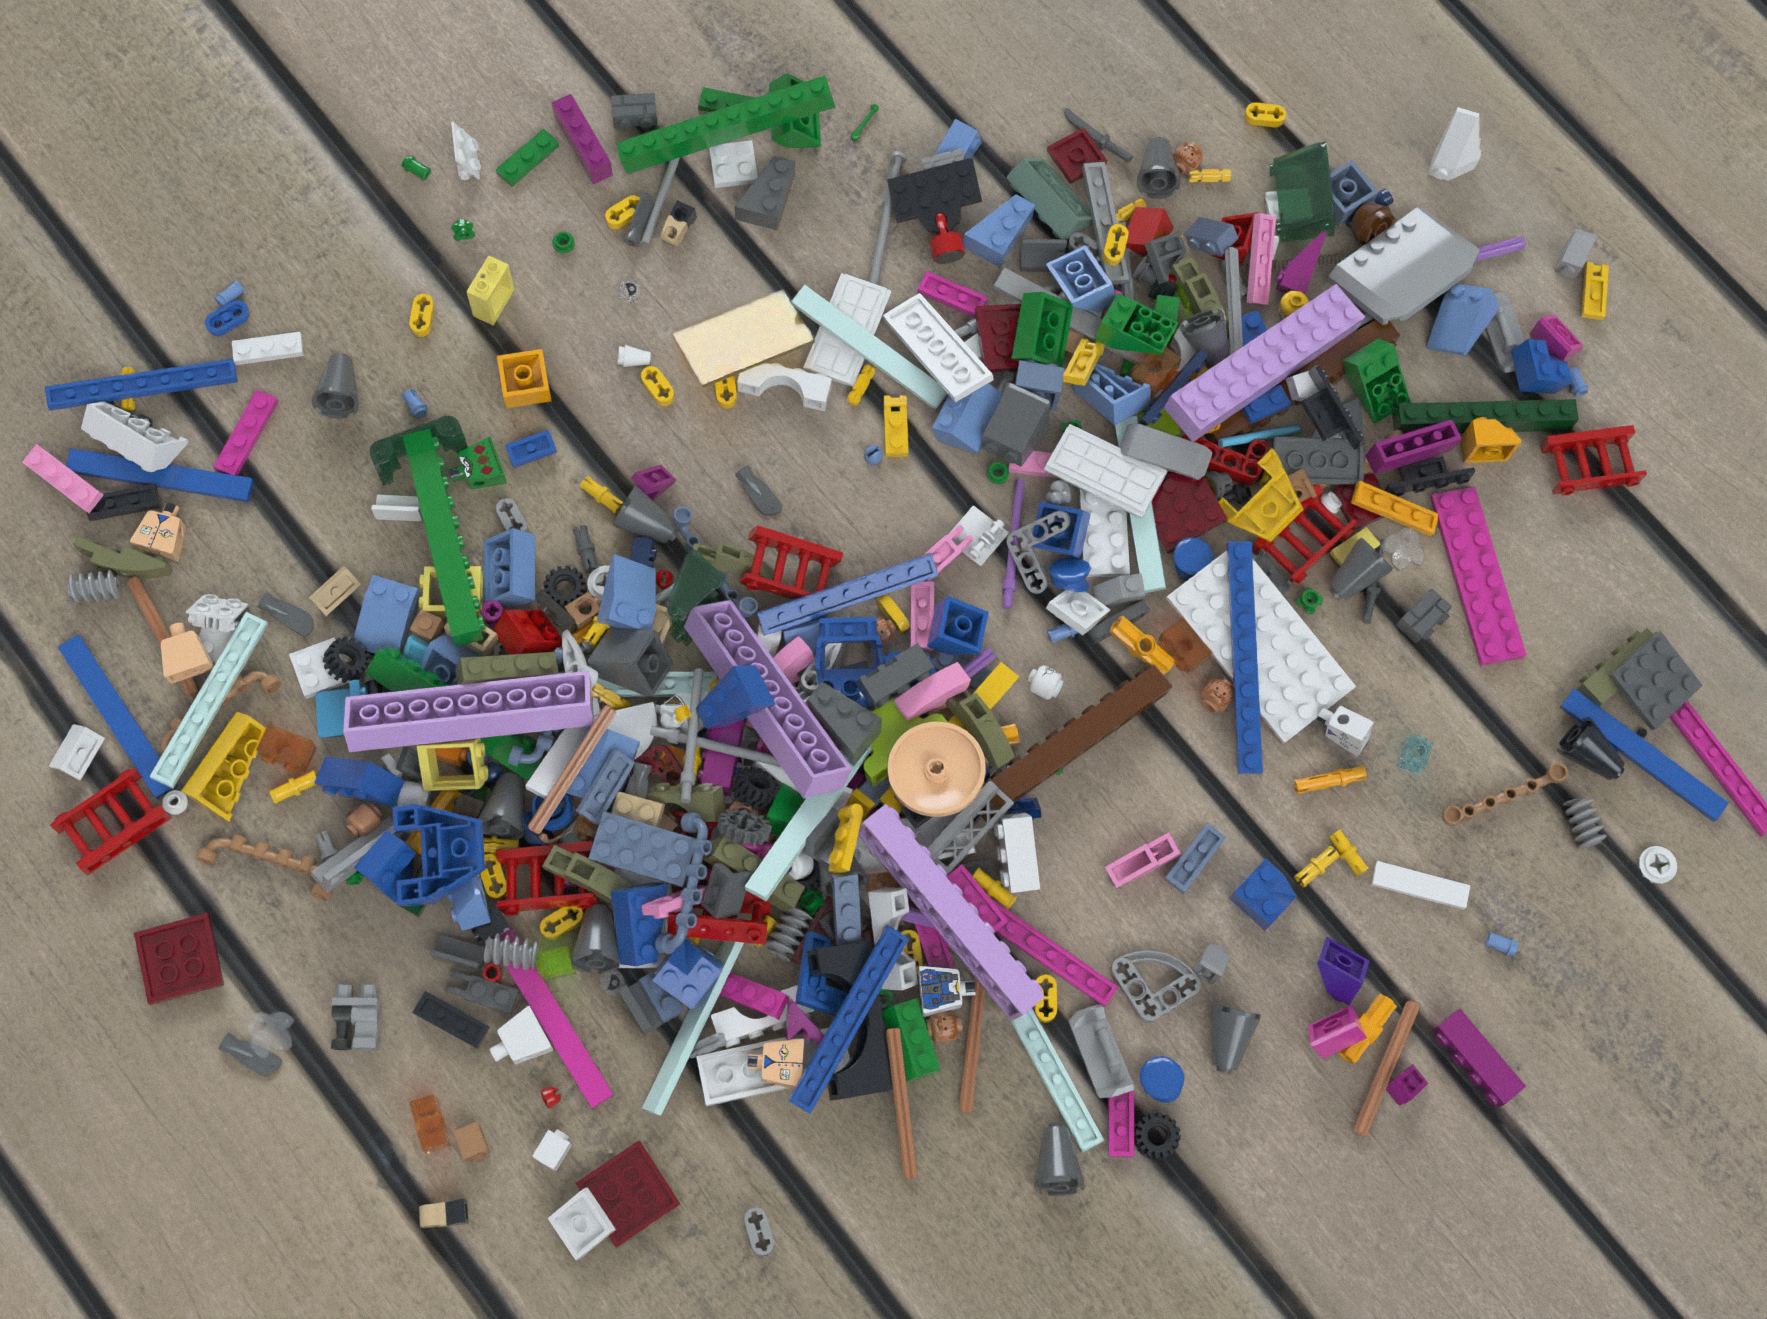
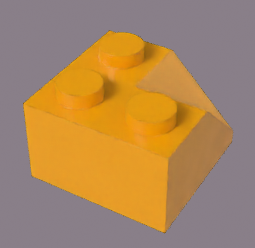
M542 349L497 356L506 409L551 401Z
M1485 417L1474 419L1460 440L1464 463L1508 461L1521 445V439L1511 427L1506 428L1496 419H1487Z

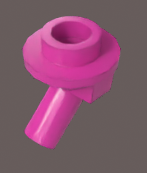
M740 842L741 846L754 852L761 859H764L773 847L770 843L765 842L762 845L756 842L755 846H752L750 843L742 845Z

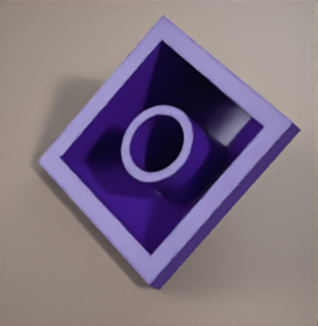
M1328 937L1324 940L1317 965L1327 993L1335 1000L1350 1005L1364 983L1370 961Z

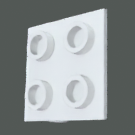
M451 122L455 161L458 164V176L462 180H468L469 176L473 175L479 180L481 165L477 155L478 143L463 128Z
M972 506L952 529V531L955 530L959 525L965 528L952 541L958 546L966 537L971 535L974 540L962 550V553L979 566H982L1009 532L1003 528L1004 523L1001 520L993 521L975 506Z
M207 594L197 600L186 613L189 614L188 622L192 623L193 626L210 629L213 624L214 630L219 628L220 631L231 633L238 626V622L234 620L249 604L242 603L239 599L226 600L220 599L216 595Z

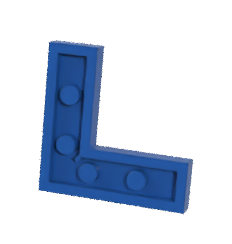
M810 931L805 934L795 1003L836 1016L848 994L842 990L825 985L826 977L810 976L807 951L830 947L831 938Z

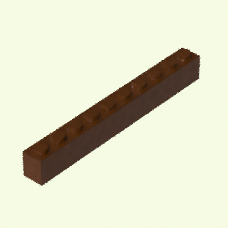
M1375 320L1342 339L1289 377L1310 371L1314 366L1319 365L1327 373L1328 382L1334 385L1346 374L1342 361L1344 358L1377 339L1394 344L1396 347L1400 334L1390 321H1388V324L1382 325ZM1286 379L1274 386H1282L1291 402L1290 407L1301 405V401L1292 400ZM1289 408L1252 424H1249L1241 409L1220 423L1219 430L1206 433L1204 436L1207 441L1219 445L1218 440L1220 438L1252 433L1254 428L1266 426L1271 421V418L1276 415L1278 417L1284 415L1289 411Z
M1155 665L1149 669L1144 667L1135 674L1136 678L1131 682L1125 680L1117 687V692L1105 694L1099 700L1101 703L1097 706H1088L1082 711L1080 718L1076 720L1073 717L1063 725L1064 729L1060 732H1057V730L1051 732L1045 738L1046 741L1043 744L1039 745V743H1036L1027 750L1028 754L1023 758L1020 756L1014 758L1008 764L1010 767L1006 770H997L990 776L991 781L1015 803L1166 696L1172 685ZM996 794L990 800V810H1000L1006 802ZM987 805L981 811H987ZM982 814L981 817L987 823V814ZM990 814V820L994 817L995 814Z

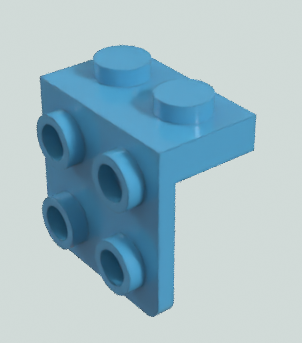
M359 680L349 681L350 688L322 691L316 694L317 729L320 738L344 736L346 697L368 695L367 688L363 687Z

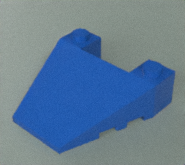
M411 804L393 807L394 832H421L423 877L396 881L397 903L399 906L435 904L485 870L482 820L425 805Z

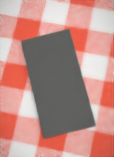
M1273 437L1272 449L1278 454L1288 476L1304 469L1312 484H1356L1359 481L1363 482L1364 444L1354 450L1347 438H1329L1323 441L1322 438Z

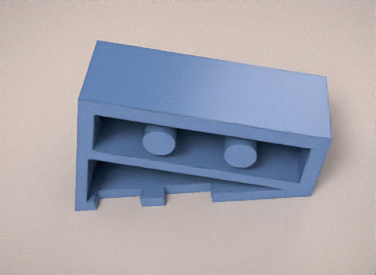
M955 119L935 155L949 151L953 153V150L962 149L965 159L972 158L982 143L979 132Z
M1014 195L964 234V248L1001 267L1031 221L1035 204L1018 195Z
M1097 363L1085 386L1073 384L1074 392L1114 425L1151 405L1149 384L1144 383L1140 385L1132 381V377L1126 375L1123 378L1116 375L1114 370Z

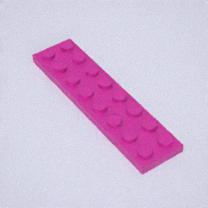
M1476 487L1432 494L1430 497L1434 512L1438 514L1437 524L1479 665L1484 666L1524 658L1526 651Z

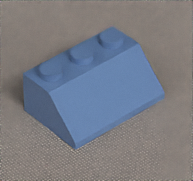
M1086 245L1046 264V267L1073 307L1098 313L1110 307L1116 295L1113 284Z
M987 383L956 403L948 396L932 427L937 441L978 454L982 447V435L1004 394Z
M512 528L484 540L483 605L487 601L494 600L499 602L502 607H515L535 601V534Z
M444 633L430 642L420 667L427 672L438 675L440 677L439 680L446 685H457L455 668L460 658L481 656L464 645L456 647L452 637Z
M591 726L586 727L583 738L585 737ZM606 729L566 794L583 800L612 750H618L634 761L640 741ZM628 776L619 789L620 792L624 791ZM615 798L609 806L610 809H613Z
M480 874L447 895L449 902L454 903V907L450 908L454 923L459 922L462 931L491 923Z

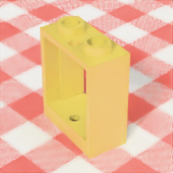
M488 255L467 290L473 316L491 325L495 324L515 290L509 264Z
M435 566L424 567V575H420V588L423 589V597H419V610L422 609L439 618H447L444 605H431L432 578H437ZM470 566L466 570L468 576L472 575L475 589H472L473 596L477 595L481 609L477 610L479 617L482 616L483 571L481 566Z
M480 738L417 745L424 791L480 789L488 779V767L484 765L483 759L485 756L484 743H481ZM470 747L474 775L439 776L435 748Z

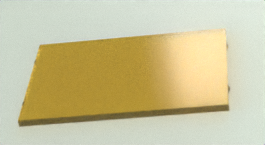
M783 290L673 334L678 347L681 349L703 388L815 343L809 329L794 306L791 305V301Z

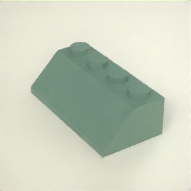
M1043 157L1022 158L1006 177L1016 192L1021 193L1027 201L1035 204L1034 209L1038 212V217L1053 229L1052 233L1057 238L1069 239L1073 233L1082 232L1093 224L1091 210Z

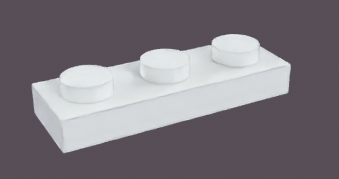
M301 332L232 341L235 365L304 356Z

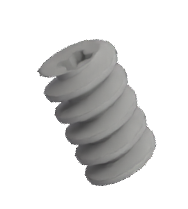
M111 570L108 571L106 578L102 571L98 572L97 579H95L92 572L88 574V580H85L83 573L79 574L78 581L75 580L73 574L69 575L67 587L68 596L72 604L74 601L79 604L83 603L84 600L88 603L92 602L93 599L102 601L103 597L105 600H111L113 597L121 599L122 597L120 576L114 577Z
M1586 797L1563 803V806L1570 807L1566 810V815L1573 816L1569 819V824L1576 825L1572 828V833L1580 834L1575 838L1576 842L1583 843L1578 847L1579 850L1598 845L1607 837L1606 835L1598 834L1604 827L1595 825L1600 820V817L1592 816V813L1597 811V808L1589 807L1588 805L1594 799H1587Z
M797 908L786 910L785 913L787 915L780 916V921L783 924H776L775 929L778 932H771L770 934L773 941H766L769 952L788 963L791 960L786 954L796 953L791 946L800 945L796 937H805L801 928H810L805 922L806 919L814 921L811 916Z
M496 933L494 939H491L490 936L487 939L484 962L489 963L493 958L494 964L499 965L503 959L505 967H509L511 962H513V967L516 969L522 964L523 970L528 971L531 965L533 970L538 957V941H535L532 947H530L529 939H525L523 944L520 945L519 937H516L513 943H510L509 935H506L504 940L500 941V934Z

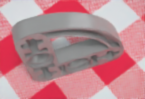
M1148 950L1132 952L1116 959L1110 968L1112 977L1138 1017L1146 1023H1151L1196 995L1201 988L1198 976L1189 966L1176 957L1163 952ZM1142 962L1157 963L1172 969L1181 977L1155 994H1152L1133 964ZM1117 964H1120L1121 966H1127L1128 969L1125 972L1128 978H1130L1131 975L1135 977L1134 979L1129 980L1126 985H1124V983L1122 982L1127 979L1123 973L1118 974L1116 972V970L1119 968ZM1185 980L1188 982L1193 981L1195 984L1192 987L1194 991L1187 989L1180 995L1178 990L1186 984ZM1131 984H1138L1142 988L1140 996L1134 997L1130 994L1129 986ZM1172 992L1176 997L1175 1003L1172 1005L1166 1004L1163 1001V993ZM1145 995L1148 997V999L1144 1001L1147 1007L1150 1008L1153 1006L1155 1009L1152 1013L1153 1017H1151L1150 1014L1145 1015L1143 1013V1011L1146 1009L1143 1003H1141L1139 1006L1136 1003L1138 1001H1141L1145 997Z

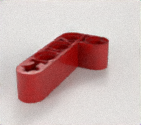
M1183 435L1180 437L1191 441V439L1187 435ZM1201 438L1194 441L1212 451V459H1210L1207 468L1208 472H1226L1232 481L1237 483L1243 482L1248 486H1252L1257 482L1263 470L1258 462L1270 450L1267 442L1260 439L1254 440L1250 444L1245 455L1224 447L1221 448L1219 445ZM1253 451H1259L1262 456L1255 455ZM1224 462L1232 463L1233 467L1226 466ZM1245 470H1251L1255 475H1249Z

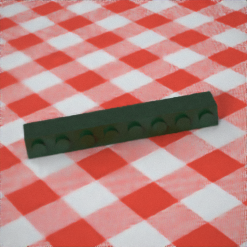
M1576 399L1399 403L1392 414L1394 431L1402 430L1403 434L1449 420L1453 421L1459 433H1464L1470 423L1480 417L1496 419L1506 428L1511 427L1514 432L1570 431L1579 420Z

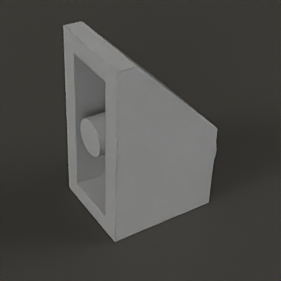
M1576 228L1561 250L1555 271L1566 277L1576 278L1587 260L1597 235Z
M1142 574L1118 576L1092 588L1094 598L1107 608L1132 606L1144 600L1145 597Z
M1209 943L1193 971L1198 977L1213 985L1222 976L1231 956L1226 954L1227 951L1220 945H1211Z

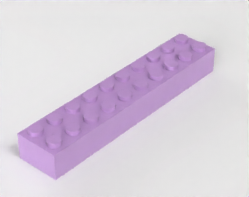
M1335 284L1172 394L1164 409L1191 441L1194 442L1356 331L1365 316L1338 285Z
M728 600L692 607L684 628L720 680L733 666H757L776 705L764 708L761 712L751 714L747 718L803 799L843 789L852 768L734 603Z
M589 671L350 696L346 697L343 733L349 752L592 726L594 723Z
M885 804L860 825L858 836L899 886L907 888L908 897L1007 1017L1013 1021L1023 1016L1045 997L1042 994V987L1034 979L1031 980L1025 973L1027 972L1025 966L1020 961H1015L1009 954L1011 952L1009 947L1003 941L999 942L994 935L995 931L992 926L980 919L977 908L972 903H967L962 897V890L955 883L952 884L947 879L946 871L941 865H936L930 858L931 853L925 846L918 844L914 839L916 837L914 832L908 826L904 827L899 821L900 816L892 807L889 808Z

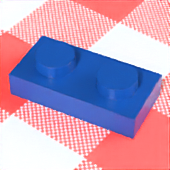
M1279 385L1243 407L1242 411L1249 424H1252L1289 408L1291 402L1282 386Z
M549 430L505 445L514 468L557 453Z

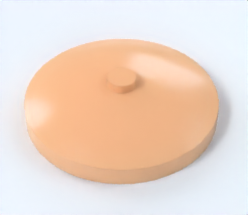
M928 722L911 728L897 740L888 760V778L895 796L908 809L924 816L943 817L965 809L976 799L985 780V758L978 742L966 730L946 722Z

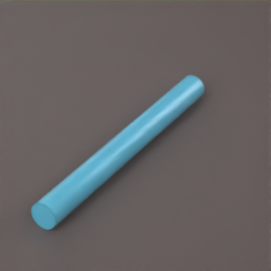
M1292 425L1220 438L1218 444L1222 448L1249 443L1258 439L1265 440L1273 437L1300 433L1299 425Z

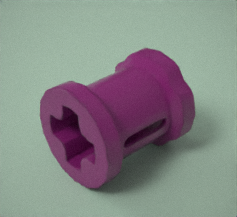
M491 600L483 605L482 615L486 624L495 628L504 611L499 602ZM497 611V612L495 613V616H494V617H491L492 614H493L492 612Z

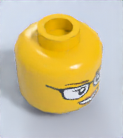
M1287 292L1282 297L1278 306L1280 318L1282 320L1309 303V300L1302 292Z

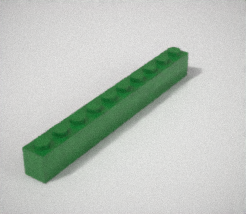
M824 75L617 142L616 146L620 162L626 173L630 174L835 108L827 78Z
M430 429L403 435L452 639L456 647L483 640L482 631L486 630L483 617H478L477 610L481 609L477 595L473 596L472 594L475 584L472 575L468 576L466 569L470 568L467 554H462L461 549L465 548L462 534H457L456 529L460 528L457 514L453 515L451 509L455 508L452 495H447L446 489H450L447 475H442L441 470L445 469L442 455H437V450H441L437 436H432Z
M394 647L378 649L365 673L392 692L452 686L440 681L438 675L422 669L418 662L402 656L401 652ZM521 733L480 738L481 743H484L485 753L528 781L548 753L544 751L541 758L534 763H519L518 767L508 764L513 746L524 748V754H531L537 744L534 738L527 735L524 736Z

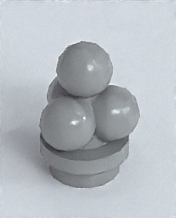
M1062 480L1054 481L1049 486L1046 502L1055 505L1069 503L1071 501L1070 486Z

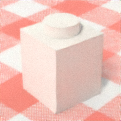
M556 1129L555 1133L548 1130L532 1157L552 1170L557 1171L572 1146L567 1141L569 1136Z

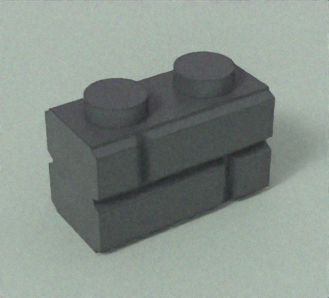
M655 93L611 96L614 128L627 130L635 126L650 128L653 125H657Z
M1430 589L1396 625L1414 643H1418L1421 639L1426 641L1435 632L1432 628L1437 623L1441 626L1450 617L1447 613L1452 607L1434 589Z

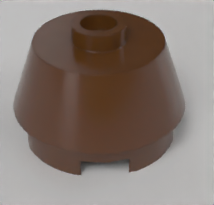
M1368 202L1361 206L1354 214L1351 228L1360 243L1366 244L1395 224L1396 218L1392 215L1389 207Z

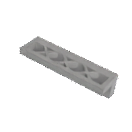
M990 780L981 789L976 799L963 809L927 848L931 853L930 858L936 864L941 865L946 873L949 874L1014 802ZM998 794L1006 804L1000 810H990V800ZM987 805V811H981ZM987 814V824L983 828H974L973 819L977 815ZM990 814H995L994 817L990 820ZM970 823V829H965L966 826ZM963 832H970L971 842L967 846H957V836ZM952 842H954L953 847H948ZM945 850H954V860L946 867L938 857ZM957 850H962L957 856Z
M389 816L367 836L362 835L311 871V876L328 893L357 872L354 866L386 830L401 840L405 837V833L394 832L393 819Z

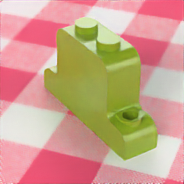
M899 696L893 697L889 703L874 710L872 713L882 718V732L871 745V756L863 763L866 779L871 786L874 787L888 777V760L891 750L905 732L923 723H948L947 720L940 714H932L925 719L916 716L906 721L893 703Z

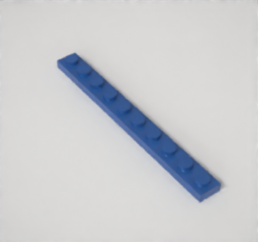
M1252 541L1228 542L1227 560L1237 774H1262Z

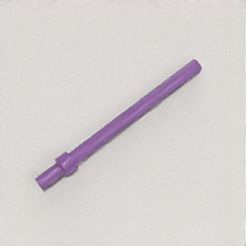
M1023 479L1016 480L1010 533L1020 529L1025 480ZM1014 535L1015 540L1012 542L1016 545L1019 543V538L1017 535ZM1008 550L1006 578L1002 584V591H1004L1002 607L1004 609L1012 608L1013 593L1016 591L1017 584L1015 581L1016 563L1010 550Z

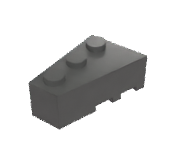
M774 156L736 204L735 220L778 230L795 177V161Z
M919 643L895 656L889 662L881 664L870 674L861 676L856 685L871 708L876 705L878 708H881L891 701L889 697L896 692L900 696L911 688L909 684L915 680L921 682L931 676L929 671L934 666Z
M821 682L808 698V708L825 732L833 739L837 748L843 751L854 767L882 732V718L824 682Z

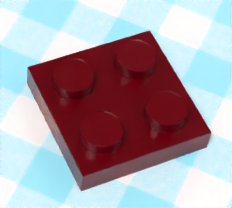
M1084 127L1047 147L1048 154L1070 184L1084 177L1082 171L1084 163L1105 162V165L1107 164V159Z
M1374 473L1364 476V483L1383 490ZM1344 484L1333 489L1332 493L1339 498L1342 504L1340 509L1347 522L1350 523L1353 519L1357 521L1353 530L1385 518L1352 504L1351 501L1356 484Z

